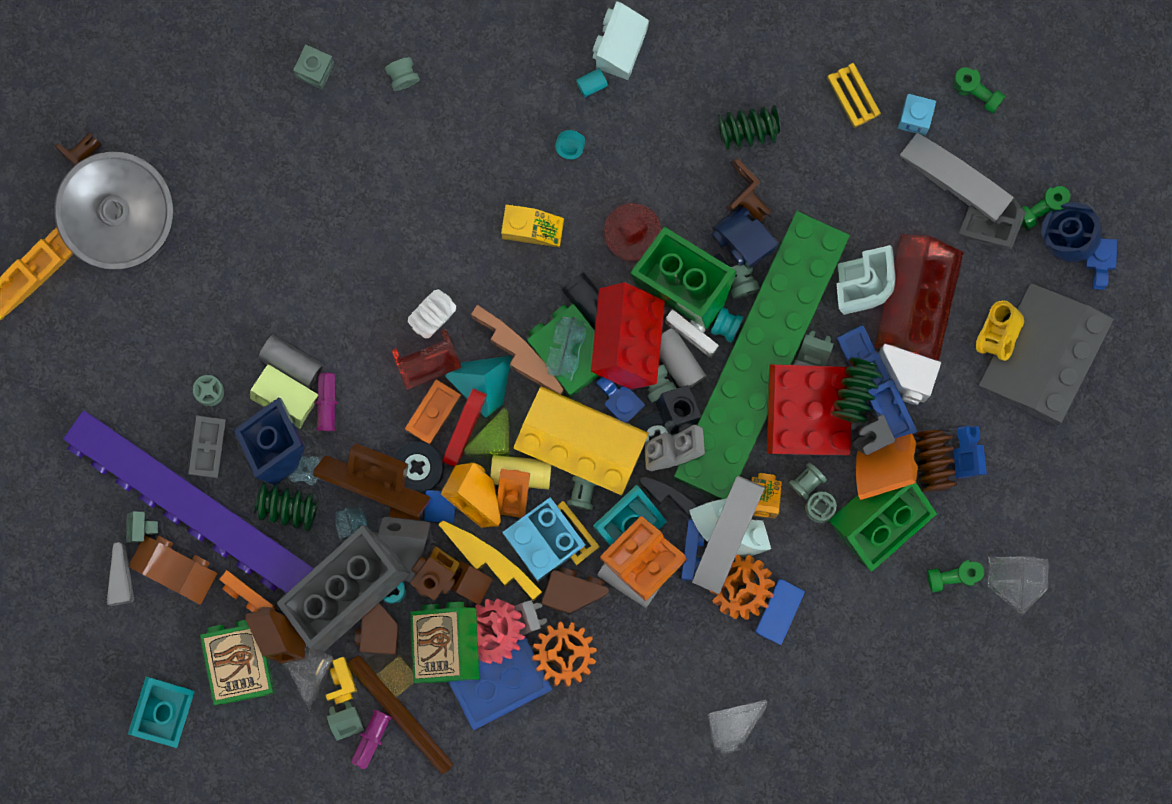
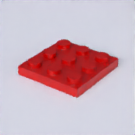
M770 364L768 454L850 455L851 422L830 414L831 412L838 411L834 408L833 404L837 400H842L838 397L837 393L838 390L846 389L841 385V381L844 378H850L845 374V370L848 367Z

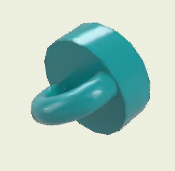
M565 130L557 136L555 150L565 159H576L583 153L585 137L577 131Z

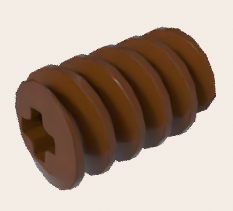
M943 430L916 432V437L924 439L916 443V448L925 450L917 455V459L926 462L918 467V471L927 474L919 479V483L928 485V487L921 491H944L956 486L957 482L948 480V477L955 474L956 470L947 468L948 464L955 462V458L946 456V453L954 450V447L945 445V441L952 439L953 435L946 434Z

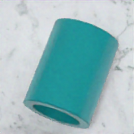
M600 68L576 79V83L584 98L608 86Z

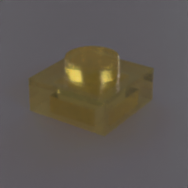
M400 656L377 674L379 679L396 698L413 684V671Z

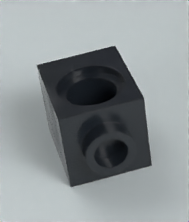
M689 385L662 393L656 402L668 434L680 433L694 424L696 425L702 417ZM674 408L681 409L686 417L678 416L674 412Z

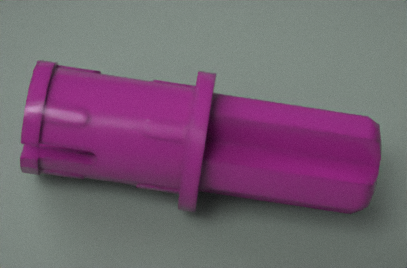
M333 373L318 374L317 401L314 402V404H317L316 431H335V405H338V401H335V374Z
M374 710V714L364 734H360L362 738L351 759L353 765L362 769L368 767L378 744H382L380 740L392 717Z

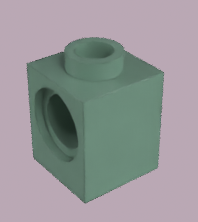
M305 44L293 71L297 79L323 90L334 67V61L332 56Z

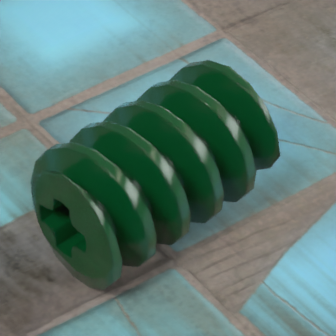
M776 105L772 106L771 114H769L766 107H761L759 116L752 108L749 110L748 118H746L742 110L737 112L736 119H734L731 112L726 113L725 121L722 120L719 114L717 115L721 141L727 150H730L731 141L733 140L738 148H741L743 139L747 140L749 146H753L754 137H757L762 145L765 143L766 135H769L772 142L775 143L777 134L780 133Z
M850 357L848 362L853 367H848L845 370V374L850 378L842 379L841 385L846 389L838 390L837 395L842 400L834 402L833 406L838 411L831 412L830 414L853 423H867L868 419L862 416L861 412L871 411L872 408L865 404V400H875V397L869 393V389H878L879 386L872 380L873 378H882L883 375L876 370L877 365L864 359Z
M263 482L257 495L254 514L258 510L259 519L264 520L269 513L270 522L275 523L281 516V523L284 526H287L292 519L293 527L296 529L304 522V529L309 532L315 522L319 499L316 503H313L312 494L309 493L303 501L301 500V492L298 490L293 498H291L289 488H285L283 493L279 495L278 485H274L271 491L267 492L266 482Z

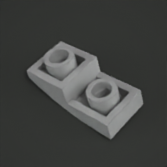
M695 424L674 436L664 432L644 444L646 469L649 471L676 466L705 454L703 428Z

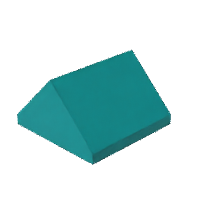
M636 485L593 525V529L611 546L640 516L658 530L667 521Z
M145 677L128 735L177 748L195 691Z

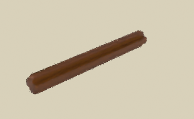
M359 655L355 656L348 663L350 670L441 774L448 772L453 767V762Z

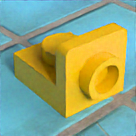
M345 657L333 660L334 668L330 669L335 686L341 684L342 687L338 691L326 694L327 701L334 700L335 704L353 699L351 693L357 692Z

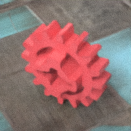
M486 599L485 607L476 604L478 659L488 664L492 662L501 664L503 657L511 659L512 654L510 651L512 649L519 651L520 649L519 645L516 644L517 640L525 638V636L519 634V630L525 627L524 623L518 621L522 614L515 611L514 605L500 599H496L495 602Z

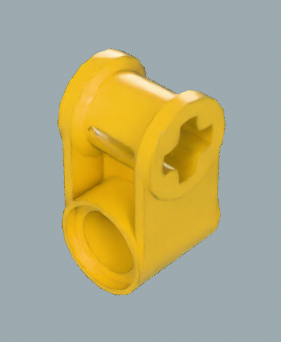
M998 301L991 307L983 329L976 340L977 352L982 354L988 352L997 355L1003 361L1008 360L1012 355L1015 342L1024 325V316L1008 301ZM1011 313L1009 319L1003 322L1004 317Z

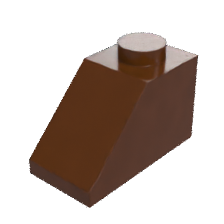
M455 559L459 562L455 575L452 577L455 579V582L450 591L480 605L493 579L472 566Z

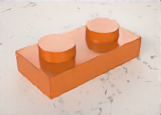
M435 380L405 427V430L431 445L459 401L461 394Z
M501 469L497 496L500 515L519 518L526 515L530 473Z
M226 570L219 579L225 584L222 589L230 596L237 599L240 595L248 601L245 607L251 612H258V609L261 607L276 609L274 605Z

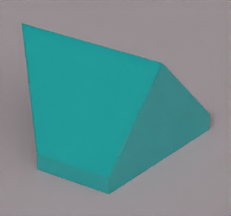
M512 355L462 362L450 370L445 377L467 399L473 388L487 394L481 410L482 415L486 418L503 405Z

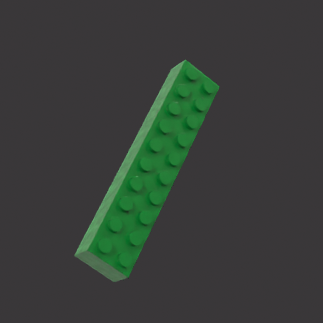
M796 211L697 425L703 428L705 454L691 461L679 464L673 480L716 500L728 498L737 475L740 476L768 415L770 364L791 365L850 237L849 234Z

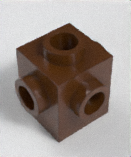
M435 546L426 559L421 556L412 567L411 571L415 574L410 584L414 586L419 594L425 597L429 596L435 601L441 592L446 595L453 586L455 579L452 577L455 575L459 562Z

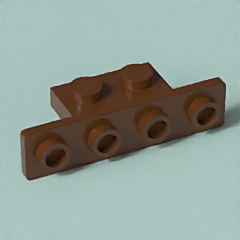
M357 443L350 449L348 464L332 457L324 456L313 470V476L415 517H419L430 503V496L405 487L408 463Z

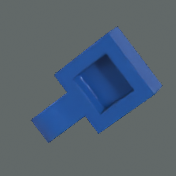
M1101 239V243L1095 253L1088 259H1085V269H1094L1093 289L1105 290V287H1108V270L1116 269L1117 239Z
M604 377L596 382V385L609 397L604 406L620 421L627 423L645 406L631 389L624 386L618 389L612 381Z
M958 427L957 435L960 448L953 450L956 478L986 475L984 445H977L980 439L979 427Z

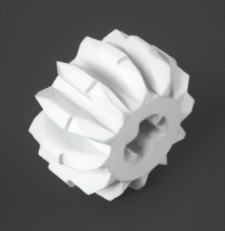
M439 289L434 290L408 317V323L418 335L420 334L425 339L430 338L456 311V305L446 293L444 294Z

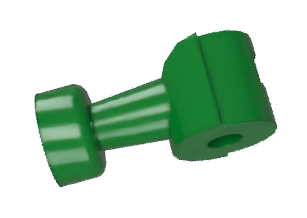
M963 67L957 71L953 79V86L959 91V95L972 94L986 102L984 108L991 114L996 111L1006 97L999 90L992 93L980 82V75L976 69L973 71L968 67Z
M1057 186L1053 189L1050 187L1045 192L1043 199L1033 207L1023 206L1022 209L1025 211L1022 226L1028 231L1037 225V218L1051 211L1054 213L1057 210L1064 209L1061 205L1069 202V190L1063 186Z
M969 560L961 563L958 568L943 573L938 568L927 570L931 593L942 591L943 585L961 583L966 587H972L974 583L980 581L984 576L983 566L978 562H969Z

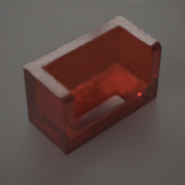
M446 329L441 330L444 341L400 358L397 348L391 350L406 389L462 368Z

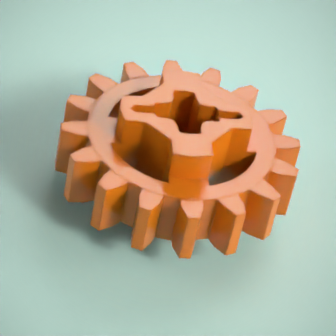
M739 554L736 555L735 562L732 563L720 594L710 591L712 594L717 595L712 601L717 606L721 605L720 611L727 614L730 611V617L733 619H737L740 613L742 618L748 620L749 612L759 616L758 608L760 606L764 608L769 607L765 599L766 597H774V594L768 591V588L775 586V582L767 579L772 572L767 568L763 569L765 564L762 561L757 560L755 562L754 557L751 555H747L744 561L743 557ZM754 571L758 575L760 585H757L754 581L756 576ZM747 584L745 589L738 590L739 585ZM725 589H727L730 593V602L726 598Z
M562 622L558 623L557 630H554L550 625L547 626L548 635L540 633L537 637L542 643L534 644L532 647L534 650L539 651L538 654L532 656V661L540 662V665L535 669L536 672L544 670L546 674L543 680L547 681L550 677L554 678V686H558L560 681L564 680L566 687H569L573 678L579 684L582 682L581 673L587 676L591 673L587 665H594L596 663V660L590 658V655L597 650L588 646L593 638H584L582 635L585 629L581 628L578 632L575 631V626L572 622L568 629L564 628ZM568 636L575 638L581 646H575L571 643ZM556 637L554 649L545 651L547 643ZM562 645L565 647L566 652H571L572 654L567 658L566 665L562 657H557V653L560 652ZM583 658L579 669L572 672V663L575 659ZM547 663H554L559 667L560 673L552 670Z

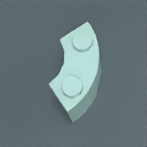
M727 498L712 501L689 510L695 526L707 542L710 540ZM751 519L737 551V554L743 558L747 557V555L753 556L771 549L763 521Z

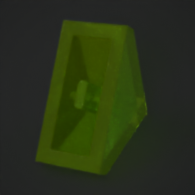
M503 408L463 449V452L468 457L510 456L509 412Z

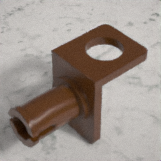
M88 132L71 151L64 149L59 143L55 147L67 161L75 166L80 161L90 157L102 145Z
M735 158L729 163L749 184L725 208L730 211L737 205H742L755 220L758 219L761 222L765 215H768L772 210L753 193L755 191L754 188L760 181L738 158Z

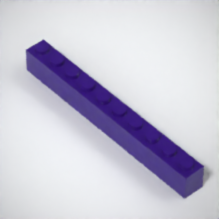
M83 410L63 438V440L70 444L67 448L70 452L81 459L84 454L93 459L92 467L104 475L108 471L116 475L118 478L115 483L130 492L132 488L142 493L139 498L153 509L156 504L164 508L166 512L163 516L178 525L180 521L190 526L187 531L201 542L206 537L215 543L211 549L224 558L231 554L239 560L236 566L249 575L255 571L263 576L260 582L275 592L277 588H280L288 593L314 569Z

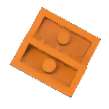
M912 433L895 438V442L868 455L857 451L856 482L860 500L916 482L918 466L914 460L916 441Z
M642 516L600 556L601 560L645 601L687 560L685 554L663 537L662 532Z

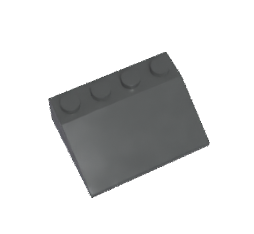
M1031 283L1018 307V310L1024 316V325L1015 342L1012 355L1006 361L1000 360L997 355H994L978 387L1057 427L1062 423L1114 319L1086 304Z

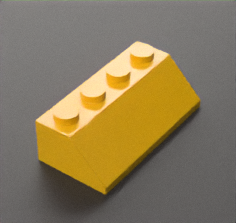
M541 386L526 416L513 449L622 495L649 433Z

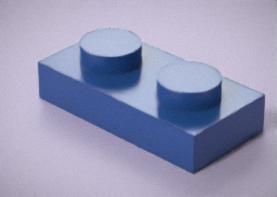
M693 520L688 521L684 553L687 560L683 563L681 578L682 581L690 582L693 581L702 559L696 557L697 546L704 545V538Z

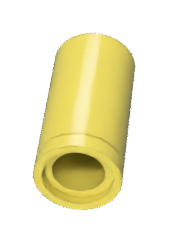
M493 455L490 478L494 480V485H499L501 469L519 470L530 473L529 488L549 490L550 464L539 459Z

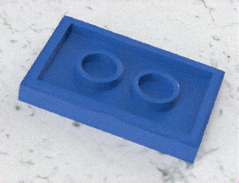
M526 637L523 640L517 641L516 644L520 647L519 651L512 649L510 651L512 658L503 657L501 664L495 662L488 664L479 660V680L449 682L473 731L552 690L548 680H543L544 672H536L535 670L540 664L538 661H532V656L535 654Z

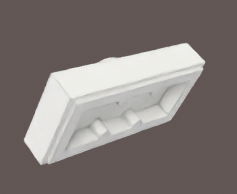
M672 309L666 317V324L671 328L674 327L678 334L708 357H712L718 350L719 345L704 334L705 328L692 320L688 322Z

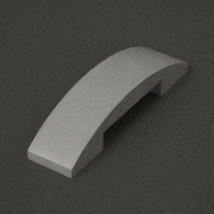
M737 475L692 583L720 594L765 489L764 486Z

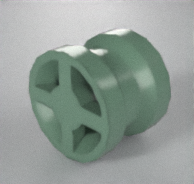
M410 57L399 59L385 67L387 75L391 76L393 80L391 86L394 91L406 89L420 81L418 73H415L412 69L413 61Z
M212 375L199 377L193 385L194 397L204 406L212 407L218 405L224 397L225 390L223 385Z

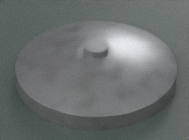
M105 152L80 161L65 175L56 193L54 218L61 239L79 259L99 268L124 269L146 261L162 246L171 228L173 203L166 182L153 166L131 154Z

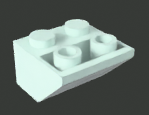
M616 1L614 9L608 8L603 21V32L605 33L604 36L598 35L593 48V59H596V69L600 68L601 71L629 80L646 35L649 20Z

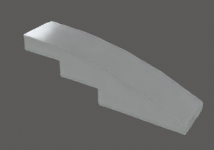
M918 132L900 154L902 159L944 191L949 190L968 206L973 205L994 222L1014 198L967 163Z

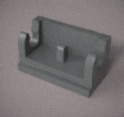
M873 409L864 415L868 419L867 423L851 422V430L856 429L857 426H863L859 431V434L862 436L854 439L852 444L856 450L864 455L871 454L895 442L884 415Z
M198 415L193 418L185 476L205 477L206 479L218 478L226 419Z

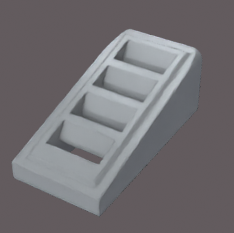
M120 542L114 543L112 549L107 605L109 606L127 604L134 601L126 545Z

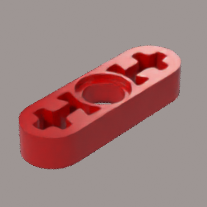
M472 389L442 460L443 463L454 468L459 464L487 394L477 389Z

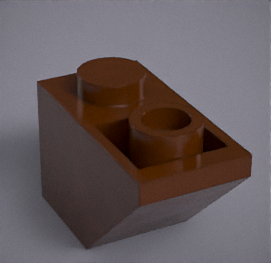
M560 567L559 571L552 570L542 605L572 614L607 596L609 588L604 587L605 581L588 576L586 581L577 578L576 571Z
M380 603L362 617V628H356L355 646H360L361 653L397 655L399 625Z
M261 607L258 609V612L246 614L245 620L262 656L280 664L305 659V642L286 615L276 612V609L272 607Z

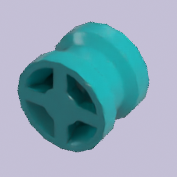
M723 307L710 333L715 336L720 334L725 337L726 341L732 343L744 316L739 314L732 315L727 308Z

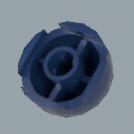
M1066 203L1061 205L1064 209L1048 213L1042 223V236L1047 249L1052 255L1066 262H1080L1088 259L1095 253L1101 243L1102 227L1098 216L1093 212L1092 208L1081 203Z

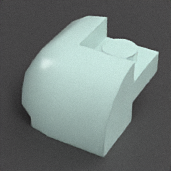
M891 245L863 251V258L838 264V306L844 315L871 309L883 304L893 293L896 277Z

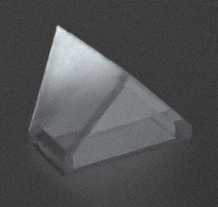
M1025 556L989 557L988 587L1020 615H1023L1048 590L1049 560Z
M305 643V659L286 662L281 665L287 668L310 712L333 666V660H336V658L320 650L310 649Z

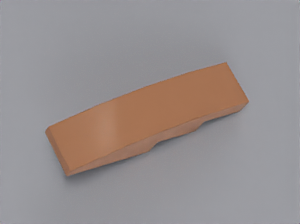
M477 305L471 314L472 319L495 332L490 339L491 344L514 357L510 363V368L536 384L563 395L564 390L545 362L526 341L504 322Z

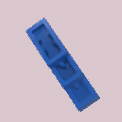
M860 325L835 337L849 367H853L848 362L850 357L864 359L878 366L876 370L883 377L873 378L872 381L879 388L869 389V393L875 397V400H867L870 408L884 415L894 439L916 433L917 429L893 379L889 377L881 357L875 351L864 326Z

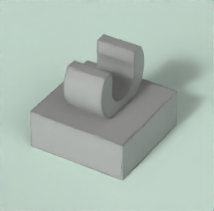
M532 600L515 606V611L522 614L518 621L525 624V627L519 630V634L526 635L541 629L540 626L547 622L546 618L539 620L535 610L542 607L541 603L533 604Z

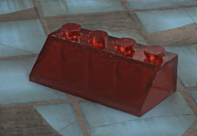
M901 234L894 263L896 277L894 291L884 304L875 347L881 349L884 344L939 361L964 252L928 235Z

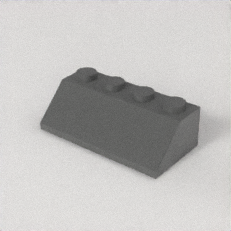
M362 525L283 596L277 604L310 649L326 651L411 573L388 545L365 525Z

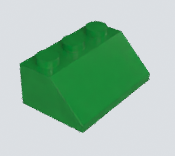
M663 227L630 274L638 287L664 300L665 304L707 329L725 304L736 275V270L668 228Z
M915 482L914 484L862 500L857 495L828 521L843 542L867 569L872 572L936 516L937 513Z

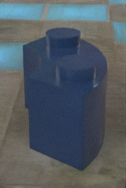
M740 207L712 227L714 232L711 235L721 248L726 246L731 251L733 259L739 266L744 264L749 270L775 251L778 243L758 219L752 222L747 217L749 211L744 207Z

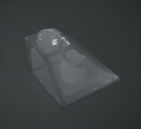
M767 700L706 714L713 749L720 748L721 754L739 750L738 744L745 742L768 706Z

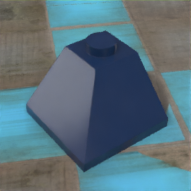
M278 397L234 429L255 477L272 485H276L297 470L304 449V444L282 398Z

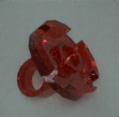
M628 203L617 207L610 213L604 226V239L607 248L615 257L630 262H638L662 228L659 218L650 208L642 204Z

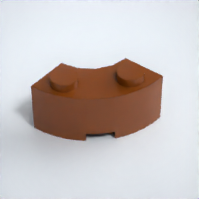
M145 535L144 542L140 543L128 567L201 605L218 574L208 568L210 562L195 554L190 559L172 550L171 548L174 543L159 535L156 540Z

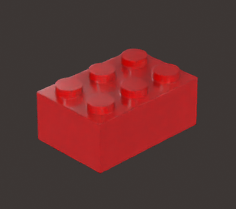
M626 282L599 288L591 372L628 389L657 384L665 301Z

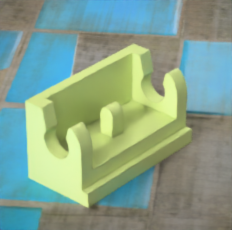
M268 364L250 390V399L266 407L278 397L282 398L294 425L300 429L315 406L314 402L318 394Z

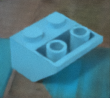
M551 497L502 532L537 582L549 575L552 570L557 569L585 546L582 539Z

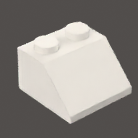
M884 344L879 351V355L889 377L893 379L899 394L902 396V400L913 405H918L919 402L924 403L931 396L941 362Z

